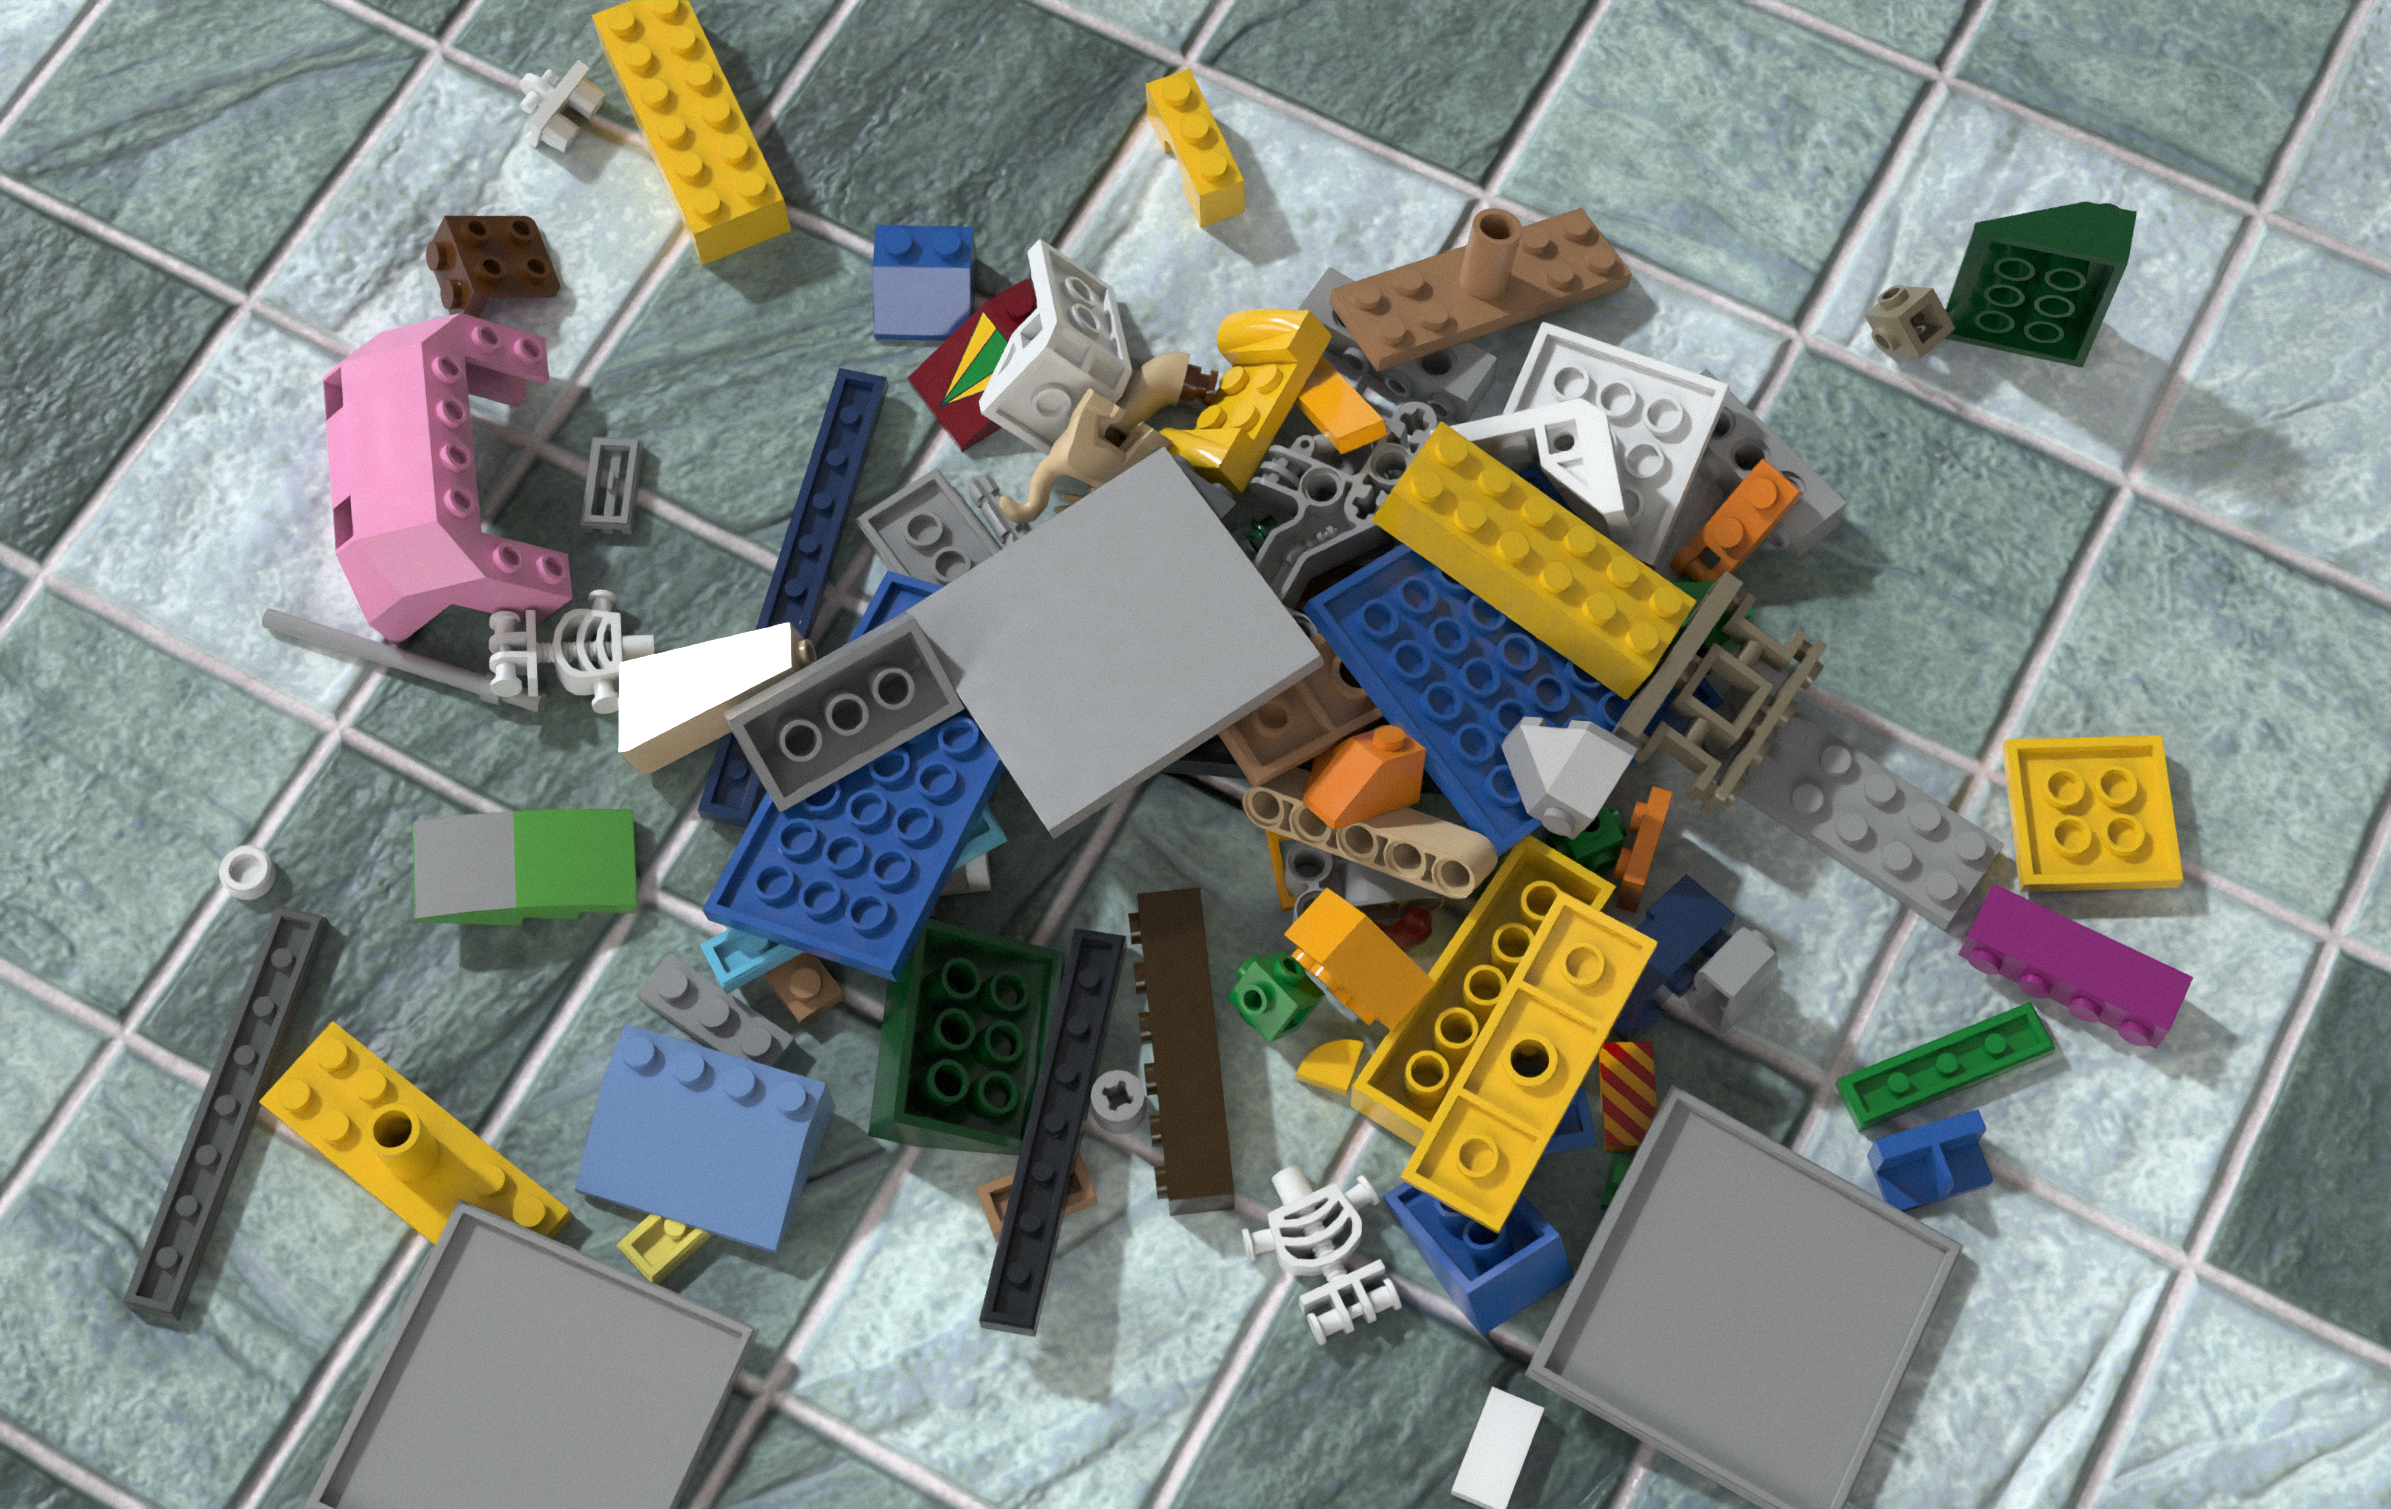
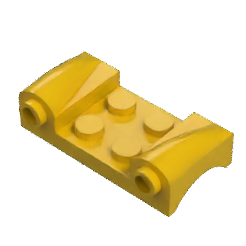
M1250 309L1233 312L1226 316L1218 329L1216 340L1220 353L1232 366L1221 378L1219 389L1214 395L1210 406L1198 417L1197 426L1194 430L1164 428L1159 431V433L1172 441L1167 451L1171 456L1180 455L1188 460L1195 468L1197 474L1209 483L1213 484L1216 482L1234 493H1243L1332 338L1330 332L1310 310Z

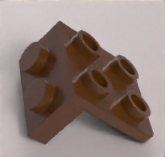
M444 216L432 242H429L426 249L427 265L431 271H434L441 290V302L444 308L448 309L450 315L463 313L479 318L489 298L555 297L560 289L559 280L536 222L528 216Z

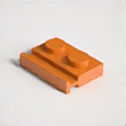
M1653 786L1647 804L1639 801L1636 803L1628 828L1629 832L1637 834L1633 850L1622 847L1613 878L1622 880L1616 908L1633 913L1637 912L1673 794L1671 791Z

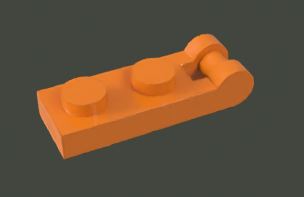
M1762 458L1693 540L1676 554L1670 563V567L1681 577L1688 575L1694 582L1717 581L1726 571L1734 575L1801 498L1804 492L1768 460ZM1710 549L1721 558L1712 569L1701 561Z

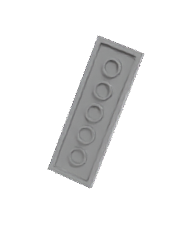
M1732 685L1722 698L1724 702L1713 711L1732 724L1750 697ZM1768 694L1763 703L1768 706L1774 696ZM1796 710L1781 729L1774 725L1767 736V739L1773 745L1756 768L1748 765L1740 778L1747 782L1739 797L1940 928L1946 930L2000 854L2005 844ZM1741 735L1738 741L1728 750L1709 736L1705 738L1699 748L1722 764L1713 777L1714 781L1717 782L1745 741L1746 738Z

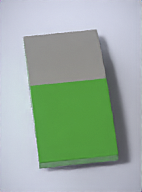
M631 809L517 810L414 821L415 922L521 926L524 918L577 920L581 912L633 914L637 907L633 810Z

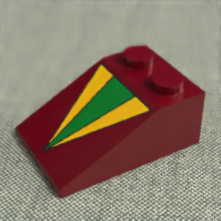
M1026 278L984 303L907 377L910 386L961 452L1003 428L981 414L979 401L1012 333L1037 309L1035 289Z

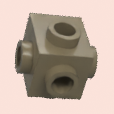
M1904 285L1893 286L1884 291L1877 299L1878 304L1864 315L1873 330L1871 336L1874 343L1886 355L1921 358L1956 329L1933 288L1907 287Z

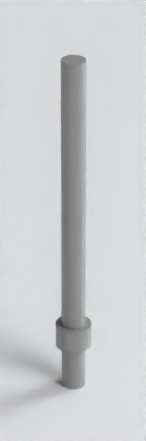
M270 608L265 611L262 618V626L264 628L480 694V699L498 706H504L506 703L538 713H541L546 706V693L538 691V696L528 697V688L523 686L521 692L514 696L502 697L495 695L490 687L491 681L496 678L495 673L492 671L484 675Z

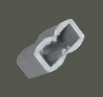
M1740 928L1695 974V987L1688 994L1689 1005L1694 1012L1719 1033H1726L1770 987V975L1778 968L1779 964L1776 955L1777 949L1772 941L1759 931L1753 930L1751 932L1747 928Z

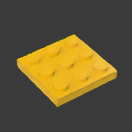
M2162 735L2005 740L2002 746L2020 892L2180 887L2184 879Z

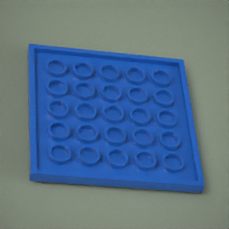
M1536 463L1517 474L1577 516ZM1404 543L1310 599L1302 609L1390 725L1402 729L1406 735L1426 748L1424 769L1469 828L1487 837L1496 849L1497 857L1544 827L1541 821L1526 812L1501 747L1506 736L1523 717L1543 718L1546 722L1545 727L1568 728L1571 720L1591 721L1611 733L1649 678L1648 676L1627 700L1623 699ZM1674 638L1672 639L1671 643L1669 644V646H1668L1667 649L1665 650L1664 654L1667 652V650L1669 649V647L1671 646V644H1672L1673 641L1675 640ZM1705 677L1692 694L1693 697L1711 710L1716 709L1724 702ZM1673 686L1643 730V733L1647 736L1661 721L1680 734L1689 726L1690 723L1668 708L1679 691L1676 687ZM1634 757L1625 771L1638 763Z

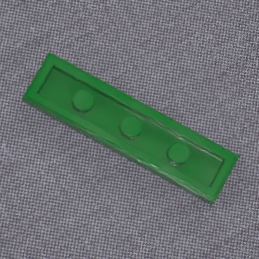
M2028 1002L1838 1078L1835 1086L1858 1132H1861L2050 1056L2056 1048L2033 1004Z

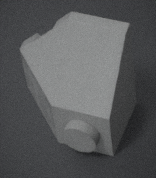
M1523 717L1506 736L1501 747L1526 812L1541 821L1543 826L1552 833L1565 835L1574 840L1595 819L1633 759L1637 748L1591 721L1571 720L1568 728L1545 727L1546 722L1543 718Z

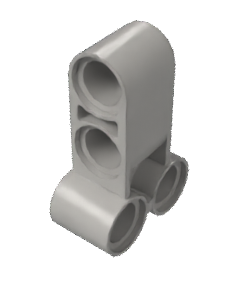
M1302 842L1294 844L1286 856L1284 883L1289 894L1298 898L1294 906L1293 923L1326 888H1329L1360 910L1372 921L1426 914L1441 908L1444 904L1442 894L1345 858L1333 859L1331 853ZM1302 865H1313L1321 871V874L1313 878H1306L1301 876L1296 869Z

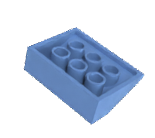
M625 1024L604 1074L575 1191L579 1194L641 1213L655 1214L661 1216L664 1220L668 1218L686 1224L690 1228H699L716 1236L778 1254L836 1106L827 1083Z

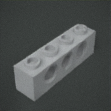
M1328 267L1298 308V310H1310L1332 335L1325 351L1342 359L1353 371L1360 374L1368 373L1384 382L1395 394L1403 397L1410 396L1419 402L1426 403L1434 410L1437 417L1445 420L1452 419L1459 424L1466 423L1495 382L1497 357L1467 341L1377 372L1348 329L1344 328V323L1329 303L1333 288L1355 281ZM1440 370L1445 374L1435 376L1427 373V371Z
M1707 368L1700 373V375L1718 380ZM1730 391L1714 431L1722 436L1710 438L1697 471L1706 481L1710 483L1715 482L1730 497L1751 472L1742 469L1738 464L1746 463L1755 467L1763 458L1768 460L1801 489L1804 494L1766 537L1775 548L1785 550L1796 561L1840 525L1847 502Z

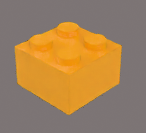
M1326 888L1283 934L1297 947L1291 956L1312 976L1317 977L1326 985V990L1349 1011L1351 1010L1368 1026L1376 1019L1390 1031H1393L1436 984L1368 916L1329 888Z

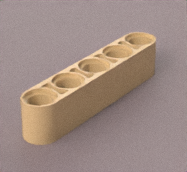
M1294 767L1256 788L1251 787L1245 792L1243 797V809L1247 817L1261 828L1450 898L1461 899L1469 896L1494 870L1498 862L1496 849L1487 837L1408 807L1333 830L1303 805V795L1311 772L1298 767Z

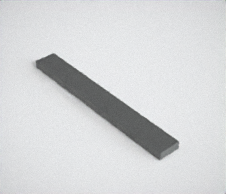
M276 905L122 1304L128 1309L176 1321L180 1320L261 1107L259 1101L267 1091L330 925L326 917Z

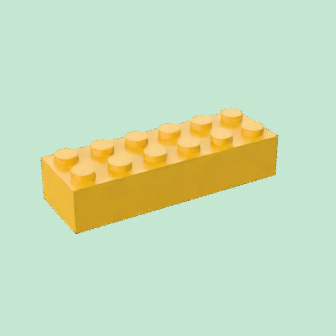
M630 0L593 14L592 18L601 48L701 264L705 265L791 231L784 198L689 0Z
M1442 421L1371 519L1372 522L1625 700L1652 673L1697 602Z
M1531 835L1518 843L1428 973V976L1436 984L1393 1031L1388 1032L1353 1083L1350 1106L1417 1148L1559 891L1561 890L1607 915L1611 909L1616 886Z

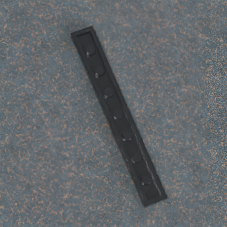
M1074 929L979 1318L981 1328L1036 1337L1091 1103L1092 1086L1096 1082L1127 950L1126 936Z

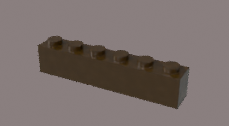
M1198 887L1137 894L1138 912L1128 913L1131 945L1142 944L1144 962L1133 963L1136 995L1147 993L1149 1012L1138 1013L1141 1044H1152L1154 1056L1153 1063H1144L1147 1096L1158 1095L1159 1114L1149 1115L1152 1147L1163 1146L1165 1166L1154 1167L1157 1200L1168 1199L1170 1216L1235 1209V1194L1201 890Z

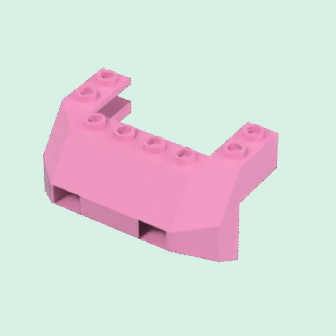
M458 313L382 331L342 360L323 377L336 556L368 624L395 646H398L451 604L493 614L499 611H511L519 615L520 620L526 621V610H535L536 624H539L573 599L567 553L481 531L469 394L513 407L519 406L527 399L525 379L543 385L549 381L546 343L543 337Z

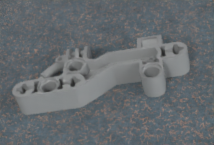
M1418 401L1407 402L1394 412L1391 419L1380 415L1384 419L1388 435L1378 440L1363 469L1357 474H1347L1316 460L1320 455L1337 450L1323 434L1313 437L1302 435L1295 440L1289 449L1279 445L1271 446L1267 453L1271 462H1263L1259 469L1262 477H1254L1249 483L1250 490L1258 498L1295 516L1294 519L1278 526L1269 533L1252 564L1308 638L1317 635L1318 630L1306 615L1295 611L1294 608L1309 581L1315 576L1386 543L1392 536L1372 522L1371 519L1374 516L1375 509L1377 508L1378 511L1401 476L1392 480L1384 479L1381 476L1389 470L1396 469L1405 472L1431 436L1430 430H1434L1438 426L1434 410L1426 403ZM1328 491L1335 494L1332 499L1325 502L1313 500L1321 492Z

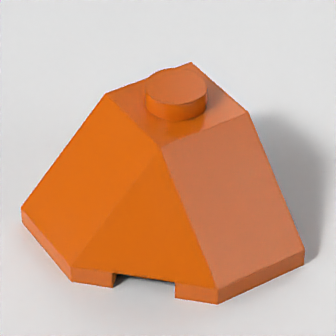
M1392 725L1380 726L1375 730L1350 737L1315 757L1303 795V805L1330 828L1336 830L1417 804L1420 801L1426 748L1406 735L1402 729Z

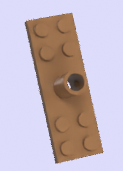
M1490 208L1480 211L1474 217L1467 245L1333 288L1329 303L1378 372L1627 288L1632 273L1583 208L1523 227L1518 218L1512 213L1502 209Z
M1321 633L1309 638V640L1321 654L1325 665L1218 733L1253 788L1386 720Z

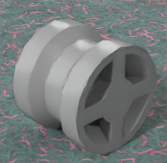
M1114 1070L1106 1072L1096 1080L1092 1086L1091 1102L1094 1118L1098 1125L1109 1133L1119 1135L1129 1133L1139 1127L1146 1112L1145 1093L1139 1079L1128 1071ZM1115 1094H1119V1096L1114 1097L1113 1099L1107 1098V1096L1112 1097Z

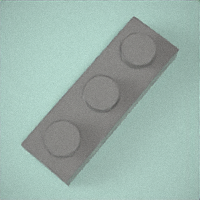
M670 952L636 993L641 1002L708 1048L778 1069L797 1045L793 1036L730 993L726 994L720 986Z

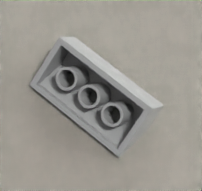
M903 612L722 713L766 791L781 813L965 708L916 618L907 612Z

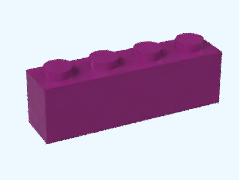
M1994 883L1985 897L1958 955L1968 959L1969 964L1982 973L1989 975L2000 974L2018 983L2022 991L2033 997L2041 999L2048 997L2067 1006L2069 1012L2081 1020L2087 1022L2098 1021L2117 1030L2120 1037L2137 1046L2149 1045L2157 1049L2169 1033L2194 978Z

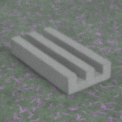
M592 437L580 523L583 533H593L594 529H602L603 534H613V530H621L623 534L633 535L644 454L642 439ZM605 450H612L604 514L600 516L596 515L604 452ZM624 451H629L621 516H616Z

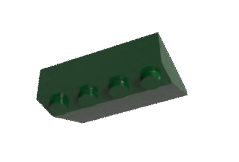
M2084 201L1976 222L1945 307L1956 329L1944 339L2083 368L2127 267L2137 212L2121 209L2110 203L2097 204Z
M928 918L896 982L888 979L868 1136L921 1148L1019 1156L1060 991L1064 952Z

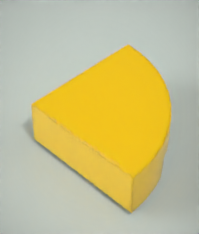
M1343 1039L1331 1041L1317 1047L1300 1064L1296 1072V1080L1347 1096L1364 1048V1042Z

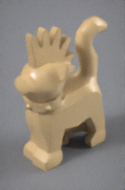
M1089 388L1071 415L1068 428L1053 443L1049 455L1040 462L1029 481V499L1024 504H1019L1011 497L1003 495L999 499V506L1005 518L1017 524L1036 521L1047 508L1051 487L1058 477L1067 475L1090 485V489L1087 490V493L1090 494L1148 457L1158 446L1160 448L1165 447L1168 450L1172 441L1141 421L1119 447L1115 446L1104 438L1106 429L1112 423H1119L1126 411ZM1062 493L1061 497L1068 505L1056 506L1053 508V511L1058 514L1085 496Z

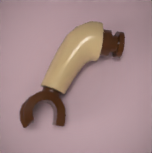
M1173 351L1157 355L1141 366L1128 381L1122 397L1115 403L1126 412L1119 423L1109 425L1104 438L1119 447L1141 421L1145 423L1156 411L1167 405L1176 407L1179 398L1193 402L1194 397L1202 399V405L1210 406L1219 371L1211 370L1209 375L1201 373L1202 367L1189 364L1190 354Z

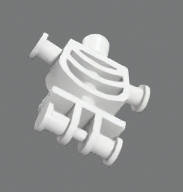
M594 590L590 592L588 604L592 607L591 609H573L565 613L555 629L552 643L536 642L535 610H526V632H515L520 627L519 615L511 611L496 612L489 618V626L495 631V634L489 639V649L493 653L489 659V667L496 675V678L490 683L491 691L495 695L502 697L517 695L522 690V682L516 675H527L528 697L538 696L537 664L553 662L556 675L567 691L575 695L595 694V698L592 700V707L596 713L608 714L615 712L619 709V693L615 692V690H619V663L654 655V636H621L620 613L612 612L618 607L619 599L614 593L607 590ZM597 634L596 641L591 642L590 640L593 635ZM577 635L576 642H567L570 637ZM592 661L596 662L598 669L592 665ZM568 662H577L578 669L572 668Z
M1301 1165L1287 1167L1275 1174L1271 1180L1284 1206L1267 1214L1268 1229L1249 1233L1248 1228L1241 1230L1249 1262L1256 1260V1254L1274 1250L1281 1268L1291 1275L1316 1276L1324 1273L1326 1281L1329 1283L1299 1296V1306L1303 1314L1327 1303H1330L1332 1310L1319 1316H1315L1313 1312L1307 1314V1320L1319 1345L1325 1344V1337L1343 1329L1345 1334L1354 1331L1352 1319L1363 1315L1366 1322L1370 1324L1377 1320L1376 1313L1391 1306L1394 1310L1402 1308L1396 1289L1389 1278L1383 1279V1286L1366 1293L1363 1286L1384 1277L1385 1267L1381 1259L1349 1274L1344 1269L1343 1263L1351 1257L1361 1242L1362 1221L1357 1211L1368 1203L1375 1206L1380 1202L1377 1193L1367 1179L1360 1175L1356 1178L1357 1185L1343 1194L1335 1183L1314 1192ZM1337 1210L1340 1212L1338 1218L1329 1227L1323 1226ZM1349 1225L1351 1236L1343 1246L1335 1250V1246L1332 1245L1333 1242L1342 1235ZM1305 1234V1237H1297V1238L1286 1237V1236H1298V1235ZM1314 1252L1316 1259H1297L1293 1255ZM1351 1292L1356 1304L1346 1308L1341 1297Z

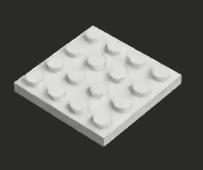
M1542 321L1503 414L1583 398L1606 412L1617 449L1634 538L1632 541L1618 543L1617 545L1655 571L1726 403L1730 387L1729 384ZM1537 462V466L1543 472L1541 462Z

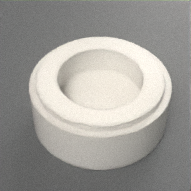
M244 845L231 850L223 858L219 868V877L224 887L232 896L241 900H253L263 896L271 889L275 882L276 869L274 863L264 850L256 846Z

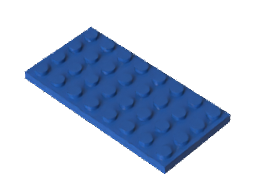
M887 571L848 643L902 614L944 586ZM960 699L965 709L781 813L768 792H766L702 909L707 919L896 982L1005 769V765L962 700Z

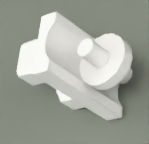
M577 60L555 89L552 86L559 77L549 69L542 77L527 73L519 82L520 88L526 95L520 103L521 108L527 113H532L537 105L540 106L528 122L531 130L525 136L524 140L537 148L544 141L563 153L573 143L580 127L563 116L565 111L570 106L590 120L602 106L605 94L587 79L590 69L587 65Z

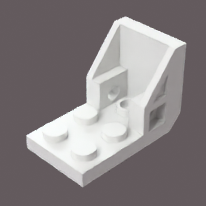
M1039 239L1027 252L1032 273L1031 278L1037 298V309L1012 333L979 401L982 415L1048 456L1053 443L1068 428L1071 415L1088 389L1091 388L1115 404L1123 395L1132 373V367L1113 287L1042 239Z
M1583 398L1449 426L1514 473H1519L1534 463L1541 462V467L1544 474L1548 475V480L1581 520L1615 544L1634 540L1617 449L1606 412Z

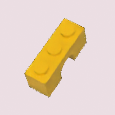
M1189 68L1146 83L1147 117L1164 152L1173 151L1182 176L1183 192L1200 228L1244 213L1245 180L1191 69Z

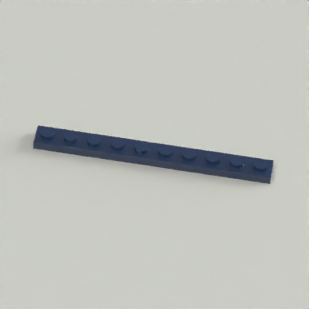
M839 368L755 630L790 622L805 640H810L889 388L887 377ZM733 732L720 738L700 800L698 813L703 819L747 828L756 812L764 786Z

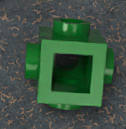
M1604 803L1595 819L1574 840L1565 835H1558L1550 831L1546 841L1547 845L1599 875L1611 869L1618 862L1627 832L1618 811L1615 808L1608 809Z
M1280 950L1262 958L1257 954L1248 959L1237 971L1235 977L1239 981L1226 998L1239 1010L1240 1016L1248 1025L1257 1029L1269 1042H1273L1298 1031L1326 994L1309 978L1305 969L1292 956Z

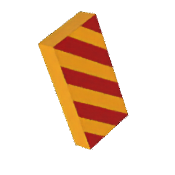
M1652 1042L1604 1043L1597 1055L1604 1152L1636 1151L1657 1110Z

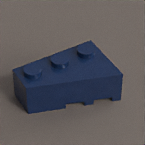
M1687 874L1646 911L1645 915L1647 917L1635 928L1636 931L1652 938L1658 944L1611 1030L1624 1042H1628L1638 1030L1644 1035L1649 1033L1665 1013V1010L1661 1008L1663 1003L1673 993L1678 998L1682 997L1694 984V976L1697 973L1695 969L1707 956L1711 959L1733 936L1729 932L1736 914Z

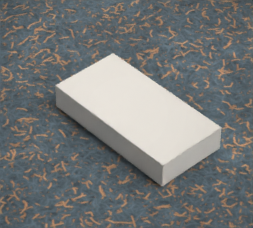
M1492 1387L1451 1490V1495L1485 1509H1506L1544 1408Z

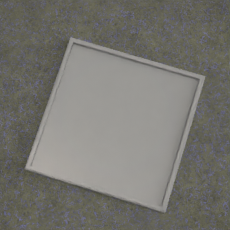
M1165 447L1160 448L905 611L916 618L954 690L1053 839L1325 665L1321 654Z
M1672 1084L1667 1088L1524 1375L1763 1509H1844L1964 1245Z
M459 1199L304 1508L677 1509L760 1331L755 1326Z

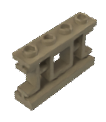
M1728 571L1707 591L1611 732L1613 735L1637 748L1634 759L1641 764L1653 754L1658 746L1698 776L1685 796L1692 801L1697 798L1703 802L1700 810L1707 815L1712 813L1721 804L1729 808L1739 797L1747 784L1740 777L1748 765L1756 768L1773 745L1767 739V736L1774 725L1781 729L1791 718L1799 705L1792 698L1800 687L1807 690L1818 677L1824 665L1817 660L1827 647L1819 639L1813 645L1805 640L1807 634L1800 629L1782 646L1746 620L1744 617L1757 598L1750 593L1744 596L1738 592L1743 582ZM1726 609L1731 614L1720 631L1742 647L1734 657L1714 643L1700 658L1696 655V652ZM1794 658L1797 660L1796 664L1767 706L1763 702L1774 685L1752 670L1758 659H1761L1777 672H1780ZM1709 669L1750 697L1732 724L1692 696ZM1673 686L1676 687L1679 691L1668 708L1690 723L1681 735L1661 721L1647 736L1643 733V730ZM1741 735L1746 738L1717 783H1712L1711 780L1722 764L1699 748L1705 738L1709 736L1728 750L1738 741Z

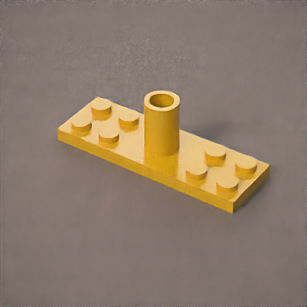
M1560 890L1401 1174V1180L1499 1234L1656 950L1658 942ZM1533 1060L1542 1064L1546 1070L1537 1077L1527 1078L1519 1075L1514 1070V1067L1522 1061Z
M334 1021L328 1025L259 1101L268 1112L434 1246L459 1199L551 1239L573 1217L570 1209Z

